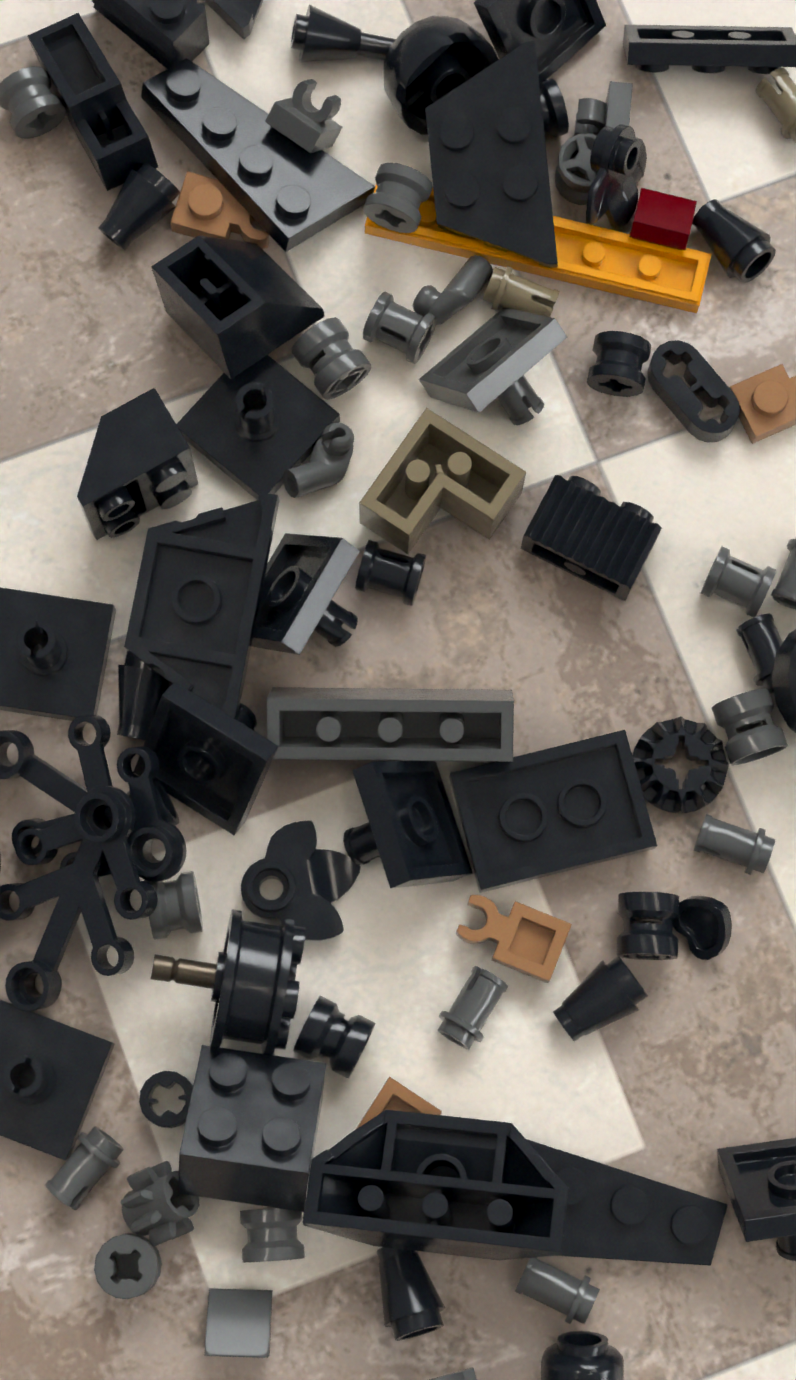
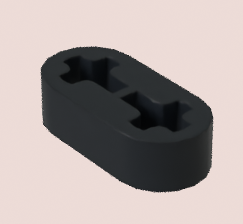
M675 340L660 345L653 353L647 371L648 382L652 389L696 439L708 443L718 442L726 438L733 430L740 413L739 401L735 394L698 350L689 343ZM665 360H668L673 365L679 364L681 361L687 365L683 377L690 387L677 375L669 378L663 375L667 364ZM697 395L709 408L719 404L724 409L720 418L721 424L713 418L706 422L700 419L703 405L696 397Z

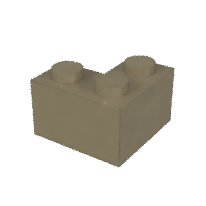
M426 407L359 502V523L406 554H409L441 508L490 540L522 494L526 471Z

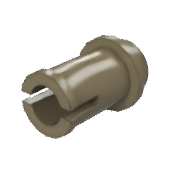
M779 68L770 74L782 93L778 94L766 77L758 84L756 93L764 100L781 123L782 136L786 139L792 138L796 143V85L789 77L788 71L785 68Z
M507 266L506 271L497 267L494 268L482 299L493 304L491 309L497 311L498 306L542 316H551L553 306L560 291L549 289L511 274L512 267Z

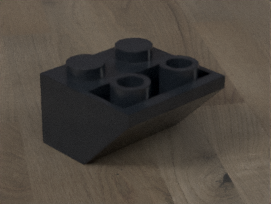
M199 235L151 266L167 314L230 379L325 316L323 308L256 243Z
M155 388L100 418L77 494L86 521L96 540L107 534L110 538H115L131 531L139 524L140 516L158 506L161 509H169L180 504L191 495V488L198 485L191 449Z

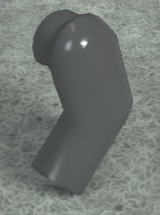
M471 256L442 293L438 292L432 285L424 286L414 299L413 310L422 316L431 313L437 316V324H443L474 300L493 273L492 266L481 256Z

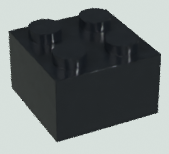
M202 1045L179 1153L178 1193L304 1212L311 1161L314 1155L322 1106L326 1063Z

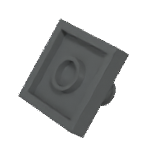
M502 308L418 380L431 398L475 412L482 411L497 398L510 416V421L514 425H521L534 418L528 408L532 407L537 414L544 408L543 400L538 397L524 374L563 342L567 335L555 318Z

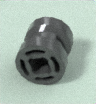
M336 317L328 318L311 327L298 338L291 348L292 354L302 367L311 369L315 375L314 385L326 400L336 398L351 390L371 370V364L363 352L353 349L349 344V332L340 319Z
M767 688L738 694L715 704L711 708L717 725L726 731L728 742L725 750L731 765L755 761L788 747L783 729L774 725L771 716L774 703Z

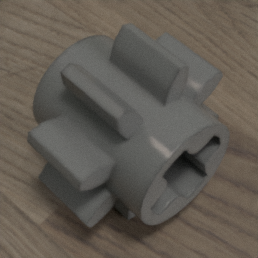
M164 1161L151 1168L147 1167L127 1177V1181L133 1190L124 1196L121 1200L123 1218L133 1233L141 1236L149 1235L151 1245L157 1246L194 1230L192 1221L188 1217L194 1215L198 1207H200L199 1196L178 1193L179 1171L172 1172L169 1161Z

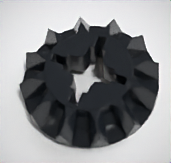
M681 716L663 722H656L640 737L632 755L644 798L655 807L672 813L694 812L711 803L723 789L729 767L723 749V741L716 738L708 730L705 723L685 720ZM679 742H682V749L685 750L686 759L696 761V764L705 765L687 772L682 783V789H679V779H676L674 769L665 768V765H655V763H662L663 760L672 759L676 748L679 746Z

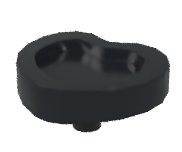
M702 895L691 896L679 902V915L673 920V927L677 932L686 937L689 949L695 957L701 960H709L723 953L728 946L731 938L732 921L729 909L723 902Z

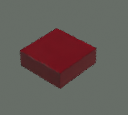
M641 188L629 237L678 250H686L697 201Z

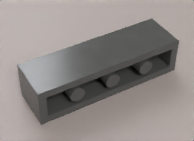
M272 687L267 697V739L279 746L273 759L513 762L514 698L512 690Z

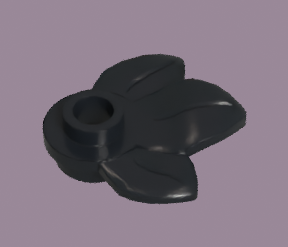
M619 124L615 128L605 126L600 130L594 141L590 156V166L592 171L597 172V175L588 193L586 224L592 225L606 214L612 229L619 231L628 224L636 210L638 203L636 183L644 176L647 154L643 140L635 137L634 129L631 126Z
M312 821L294 822L276 831L270 838L265 858L253 863L247 869L241 882V895L246 907L258 917L279 919L280 922L283 921L284 917L294 919V926L306 928L305 940L322 941L332 939L342 934L344 928L337 910L331 903L338 901L350 890L360 873L361 867L340 852L316 849L317 837ZM268 879H276L283 885L281 896L275 900L265 899L260 894L262 883Z

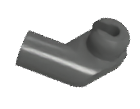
M339 422L327 425L322 436L315 443L309 463L284 471L283 483L291 497L297 498L339 483L344 478L354 447V434L349 426Z

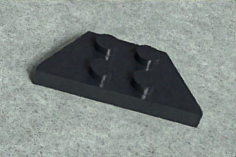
M527 41L425 108L436 220L438 228L463 237H472L484 242L487 246L504 252H513L537 261L539 265L547 268L558 267L536 46L535 41Z
M275 494L258 496L259 500L226 510L220 507L198 514L196 518L185 522L175 520L148 528L124 645L130 653L171 684L174 681L236 720L238 718L280 501L278 495Z

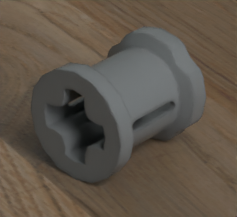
M383 292L367 318L363 329V339L370 343L376 339L406 353V360L415 364L421 358L430 342L437 324V316L431 313H427L425 316L419 315L395 303L392 294Z
M721 546L700 593L707 597L714 593L746 608L747 615L754 618L766 597L776 569L767 566L762 570L730 556V549Z

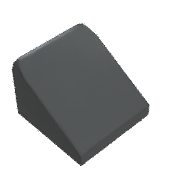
M209 1288L204 1356L268 1358L270 1356L273 1290Z

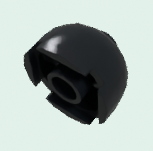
M431 16L415 22L401 32L390 46L383 68L384 90L397 114L408 128L421 135H428L425 108L499 59L491 44L472 26L458 18Z

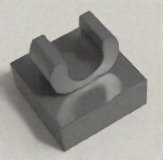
M313 79L300 82L294 89L292 98L274 102L265 120L267 124L310 153L332 147L343 128L331 119L338 113L341 106V98L337 95L327 97L320 110L312 105L311 94L317 84Z
M610 81L606 102L593 98L579 99L574 136L586 133L598 135L605 126L613 128L619 124L629 126L633 83Z

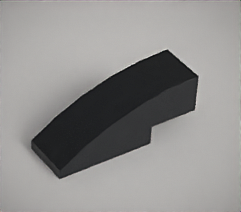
M76 13L28 35L29 42L41 67L47 71L51 79V87L55 95L61 98L67 111L66 116L106 190L109 191L124 184L131 169L137 172L145 162L155 169L158 168L149 136L126 100L121 82L80 14Z

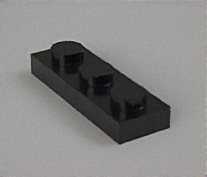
M624 25L623 49L627 65H636L637 69L645 72H664L669 69V65L692 66L693 70L701 73H720L725 70V66L747 67L749 71L758 74H770L781 67H796V35L792 27Z

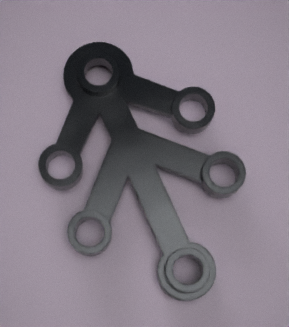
M83 715L75 718L68 729L69 741L78 751L86 788L36 756L31 740L24 733L17 730L0 731V779H11L21 776L75 812L77 804L88 791L100 786H113L104 752V747L108 744L111 734L107 721L98 715ZM88 722L96 730V737L91 745L83 738V728ZM12 743L16 745L18 750V761L15 765L7 757V749ZM144 746L127 748L120 754L117 760L118 774L129 784L131 800L136 813L135 827L127 841L139 877L152 882L167 880L175 876L185 862L187 852L185 839L175 825L162 820L153 779L159 771V759L156 753ZM136 754L140 755L145 762V770L140 777L131 768V761ZM108 806L103 813V820L106 826L110 828L113 814ZM74 814L48 821L34 818L19 822L12 831V844L14 848L16 839L22 831L30 827L47 828L74 817ZM40 839L38 845L35 848L32 847L34 855H39L42 851ZM155 839L162 841L165 846L166 853L162 861L157 860L151 852V846ZM77 852L67 854L61 861L60 869L73 864ZM105 856L97 873L98 879L111 874Z
M100 786L91 789L77 804L74 817L47 828L26 829L16 839V854L20 861L26 865L47 864L55 858L59 848L82 841L73 864L26 883H12L0 886V918L6 921L25 919L32 914L35 906L59 897L33 961L16 964L7 975L5 983L7 997L19 1010L34 1011L51 1006L58 999L62 980L57 970L81 912L93 947L91 962L98 973L105 976L122 974L128 971L134 962L132 945L126 939L116 935L97 876L104 856L117 887L114 905L117 912L123 918L133 920L150 916L157 907L158 898L151 884L140 881L127 841L135 827V808L129 796L117 787ZM108 806L113 814L110 828L106 826L103 820V813ZM35 836L42 843V851L38 857L34 855L31 847ZM134 889L140 893L142 898V904L138 911L130 903V895ZM12 892H15L19 898V907L16 912L11 909L9 904ZM110 946H113L118 952V963L115 967L107 959V951ZM38 974L43 981L42 994L35 987V979Z

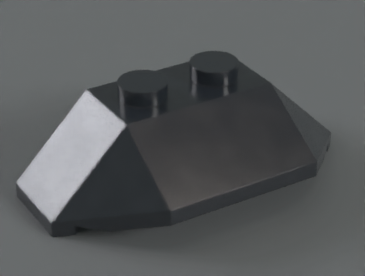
M385 1110L347 1135L331 1149H326L312 1159L303 1225L377 1247L499 1261L562 1255L568 1186L552 1171L539 1153L512 1123Z

